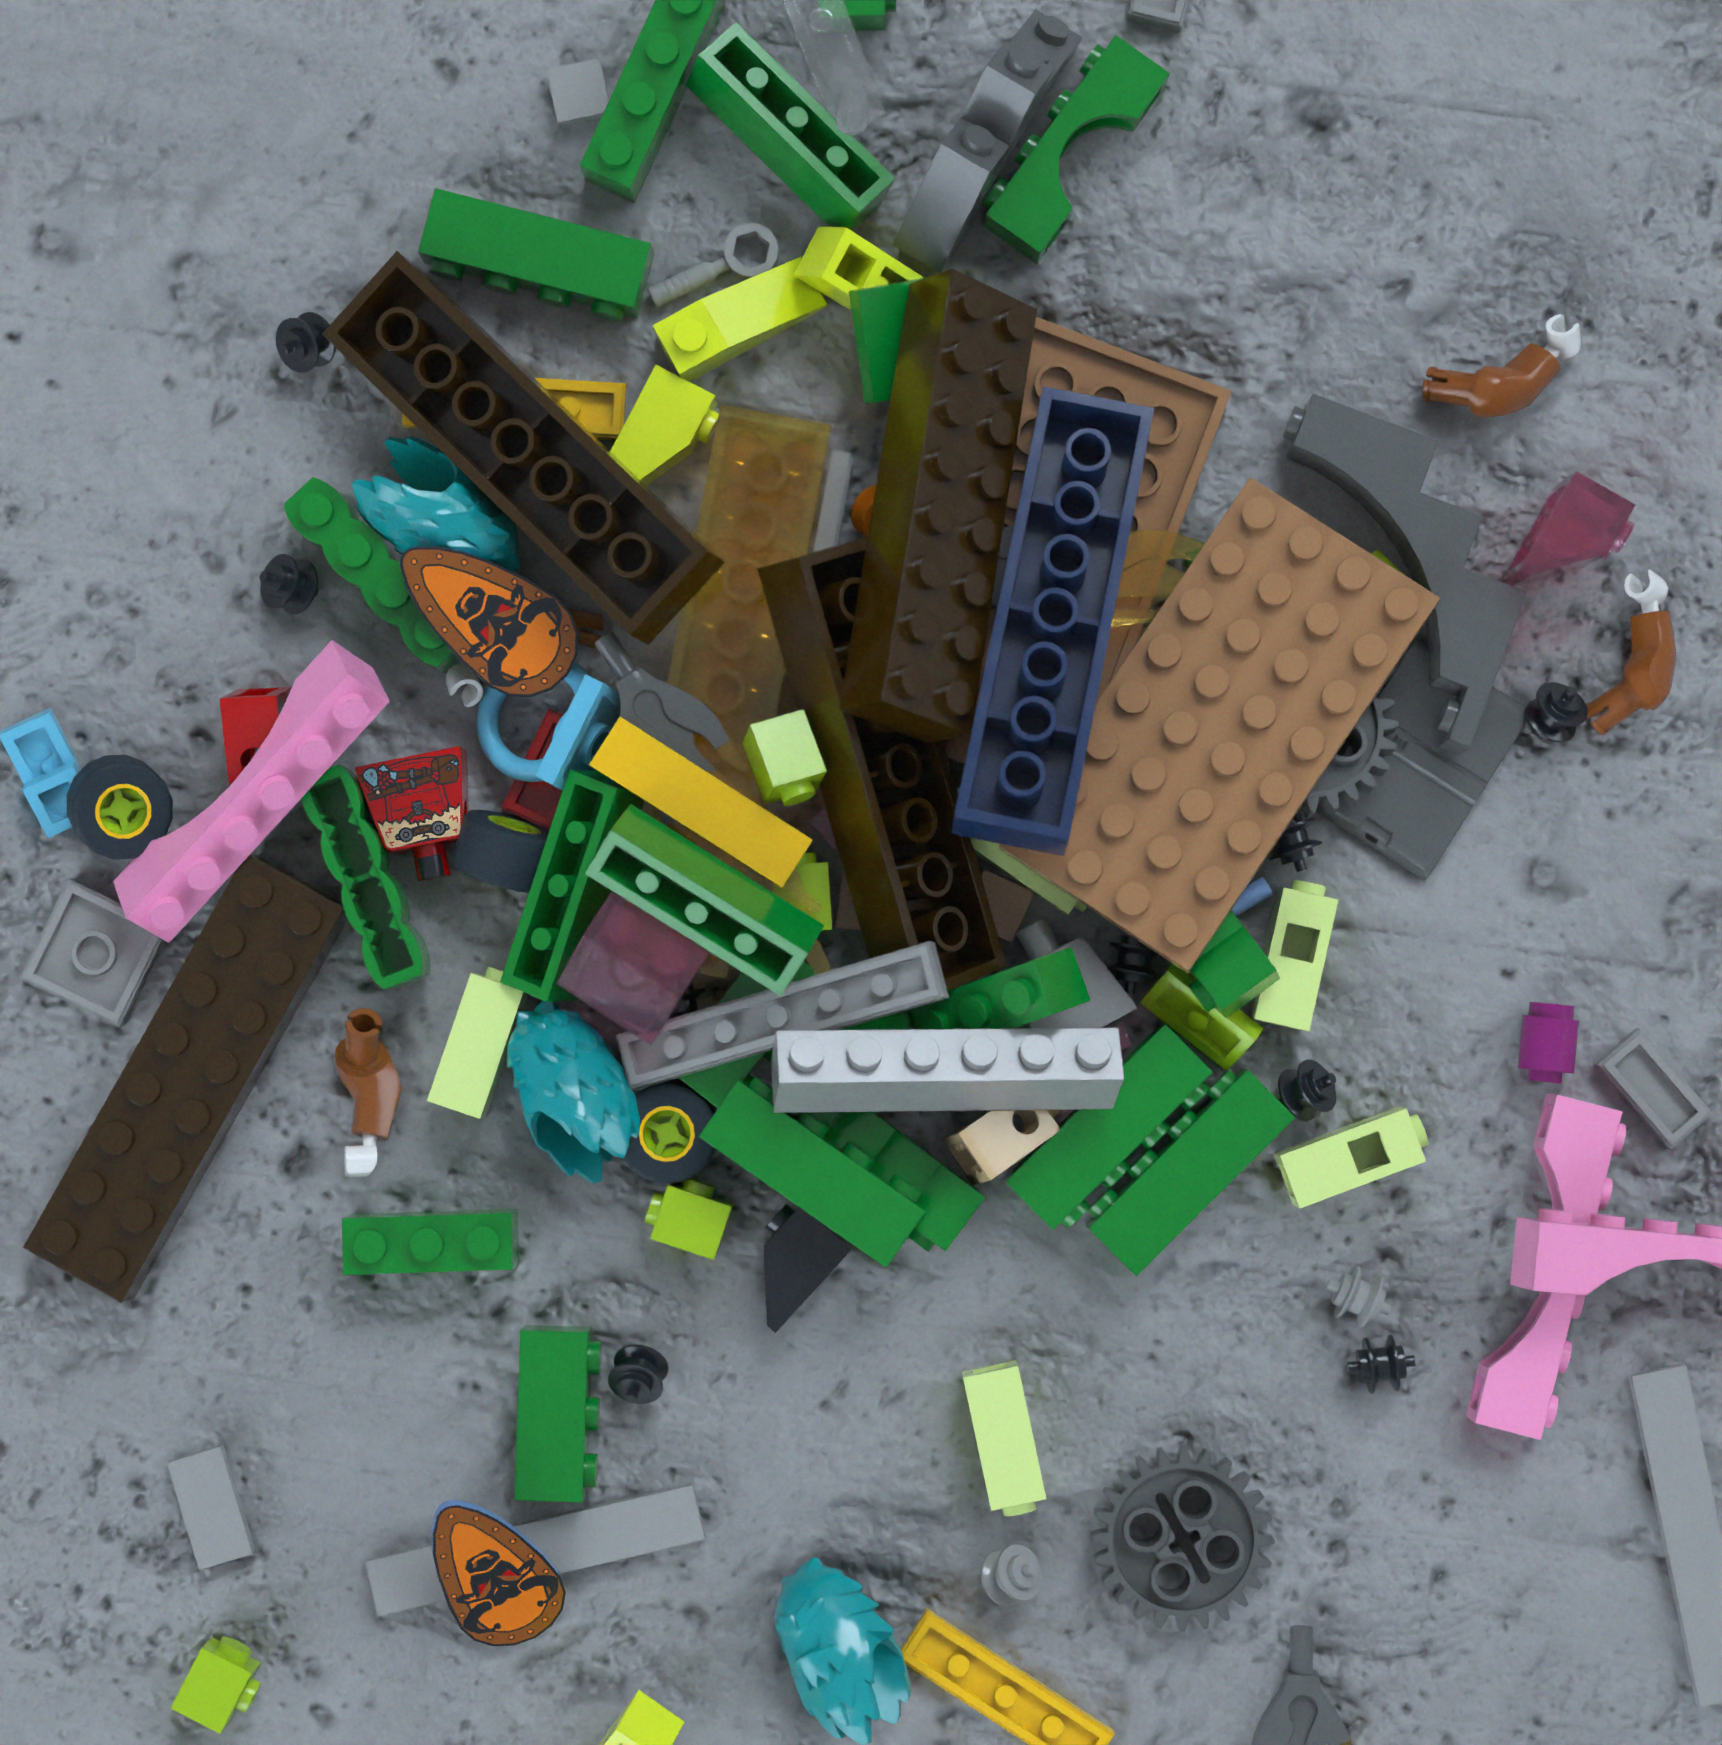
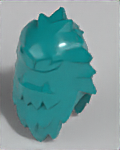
M410 436L407 439L389 437L384 442L394 457L390 464L409 486L403 483L400 485L380 476H373L372 482L362 479L353 481V493L358 501L356 507L363 520L383 539L393 544L394 550L401 555L412 547L437 546L472 554L511 571L520 569L519 539L515 523L440 449L414 436Z
M542 1001L534 1011L517 1012V1027L511 1033L508 1041L507 1068L512 1067L513 1088L518 1089L525 1120L535 1144L542 1151H547L553 1161L567 1176H572L575 1172L592 1184H596L602 1181V1161L605 1163L611 1162L612 1155L624 1158L629 1147L630 1136L637 1138L639 1135L640 1116L634 1091L629 1088L624 1067L612 1054L613 1048L603 1041L598 1031L581 1019L577 1012L562 1010L553 1002Z
M812 1557L797 1568L793 1574L781 1579L782 1591L776 1601L774 1626L777 1630L782 1652L786 1654L791 1675L805 1709L811 1716H816L819 1723L835 1738L841 1739L847 1735L859 1744L867 1745L872 1742L871 1719L875 1721L881 1718L888 1723L896 1724L901 1716V1701L907 1703L910 1698L911 1683L904 1656L892 1635L894 1628L874 1612L879 1603L861 1593L864 1586L853 1579L845 1577L842 1570L823 1566L819 1558Z

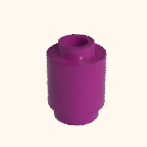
M1529 1002L1528 1015H1522L1517 1067L1529 1069L1528 1080L1562 1084L1563 1073L1574 1074L1579 1021L1574 1020L1575 1006Z

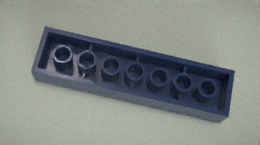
M1043 386L951 834L1063 857L1065 855L1154 408Z

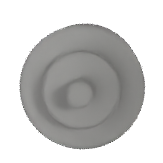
M1357 1265L1350 1274L1344 1272L1339 1281L1330 1278L1326 1289L1334 1292L1331 1303L1336 1305L1334 1316L1339 1318L1347 1310L1357 1314V1327L1363 1328L1368 1320L1374 1321L1379 1312L1388 1316L1392 1305L1384 1302L1386 1297V1290L1382 1289L1384 1278L1378 1276L1371 1283L1361 1280L1360 1267Z
M1014 1544L1006 1547L1004 1550L993 1551L986 1556L981 1567V1580L987 1595L994 1602L1002 1606H1011L1019 1601L1030 1600L1038 1594L1042 1585V1569L1037 1557L1030 1549L1023 1545Z

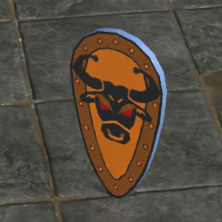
M428 546L412 547L402 554L400 568L406 588L418 611L455 656L489 687L508 696L533 697L552 690L569 674L578 654V630L571 612L557 596L522 575L463 551Z
M449 1500L438 1506L431 1528V1550L437 1576L447 1605L460 1629L474 1641L490 1646H514L536 1638L551 1627L563 1610L566 1591L558 1569L543 1551L503 1518L478 1505L460 1500Z

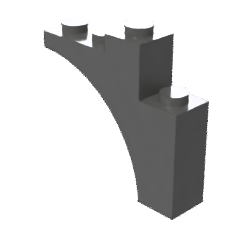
M1035 9L1010 42L1005 41L986 65L962 117L940 144L892 244L893 246L939 273L943 270L960 247L978 210L1022 133L1065 66L1075 54L1083 38L1082 36L1071 31L1060 19L1046 16Z

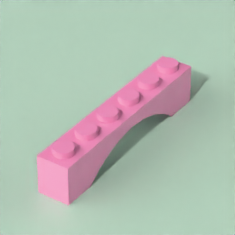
M333 640L326 645L294 681L285 705L270 733L234 782L208 808L189 823L166 836L152 840L145 851L139 857L133 859L115 878L113 883L126 919L170 943L390 702L373 667Z
M1546 1093L1533 1149L1545 1173L1552 1201V1209L1573 1212L1572 1222L1590 1224L1591 1213H1598V1210L1604 1211L1611 1197L1613 1181L1612 1178L1607 1177L1611 1157H1617L1620 1154L1625 1141L1626 1125L1620 1123L1623 1111L1557 1094ZM1539 1291L1536 1300L1522 1323L1500 1347L1478 1363L1465 1417L1476 1424L1541 1440L1544 1427L1550 1429L1556 1417L1558 1396L1552 1395L1557 1373L1564 1374L1569 1365L1572 1343L1567 1341L1566 1337L1571 1318L1577 1320L1582 1312L1585 1295Z
M1538 1208L1537 1219L1516 1218L1510 1285L1533 1291L1588 1295L1604 1282L1637 1266L1663 1260L1697 1259L1722 1269V1226L1695 1223L1694 1233L1677 1232L1678 1222L1643 1218L1642 1228L1625 1227L1626 1217L1591 1213L1590 1224L1572 1222L1573 1212Z

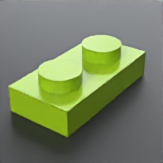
M1170 964L1160 978L1147 990L1140 1003L1224 1070L1230 1069L1257 1040L1263 1027L1240 1009L1226 1019L1217 1007L1207 1013L1187 986L1195 980L1192 973H1186L1179 967L1174 969Z

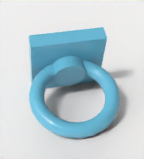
M574 661L569 674L563 680L572 688L575 696L567 712L557 723L552 742L544 758L527 760L513 754L503 743L498 722L500 709L507 695L487 685L479 702L476 718L480 746L492 765L506 776L526 782L545 781L563 791L569 769L597 771L589 764L619 717H621L619 692L605 683L590 677L586 670Z

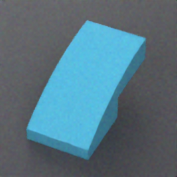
M50 707L0 730V740L24 783L22 791L47 838L72 828L67 816L66 795L73 778L81 770L71 746Z

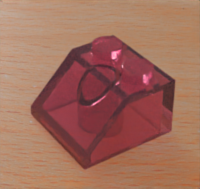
M1575 471L1553 487L1502 577L1501 582L1515 587L1584 568L1600 558L1606 560L1612 551L1618 553L1629 538L1635 524L1627 519L1636 504Z
M611 891L580 939L556 984L652 1046L712 953Z

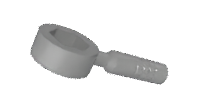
M749 222L738 225L730 231L725 240V257L712 263L702 262L663 282L648 287L656 308L712 283L717 275L728 270L738 278L747 280L775 268L779 258L776 237L770 229L762 224ZM757 236L769 247L766 262L746 268L734 257L737 243L740 240Z

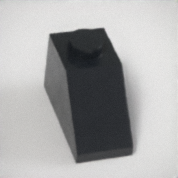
M787 1203L764 1227L771 1234L764 1243L767 1326L774 1333L781 1328L852 1250V1246L843 1237L797 1206L793 1210Z

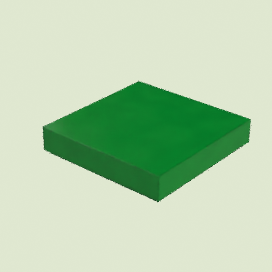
M924 278L849 291L864 403H876L891 399L909 285Z

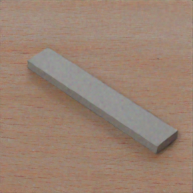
M928 941L791 982L781 996L768 989L616 1036L629 1088L638 1090L773 1050L776 1031L841 1030L947 999L949 996L935 942Z
M1680 1363L1628 1374L1694 1699L1695 1703L1701 1708L1722 1703V1534L1687 1365Z
M693 1482L512 1525L543 1551L560 1574L694 1543L706 1538ZM431 1544L368 1558L365 1561L377 1617L446 1601L437 1576Z

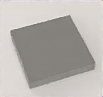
M68 879L19 979L109 1023L123 1027L165 941L126 919L119 901L78 881Z

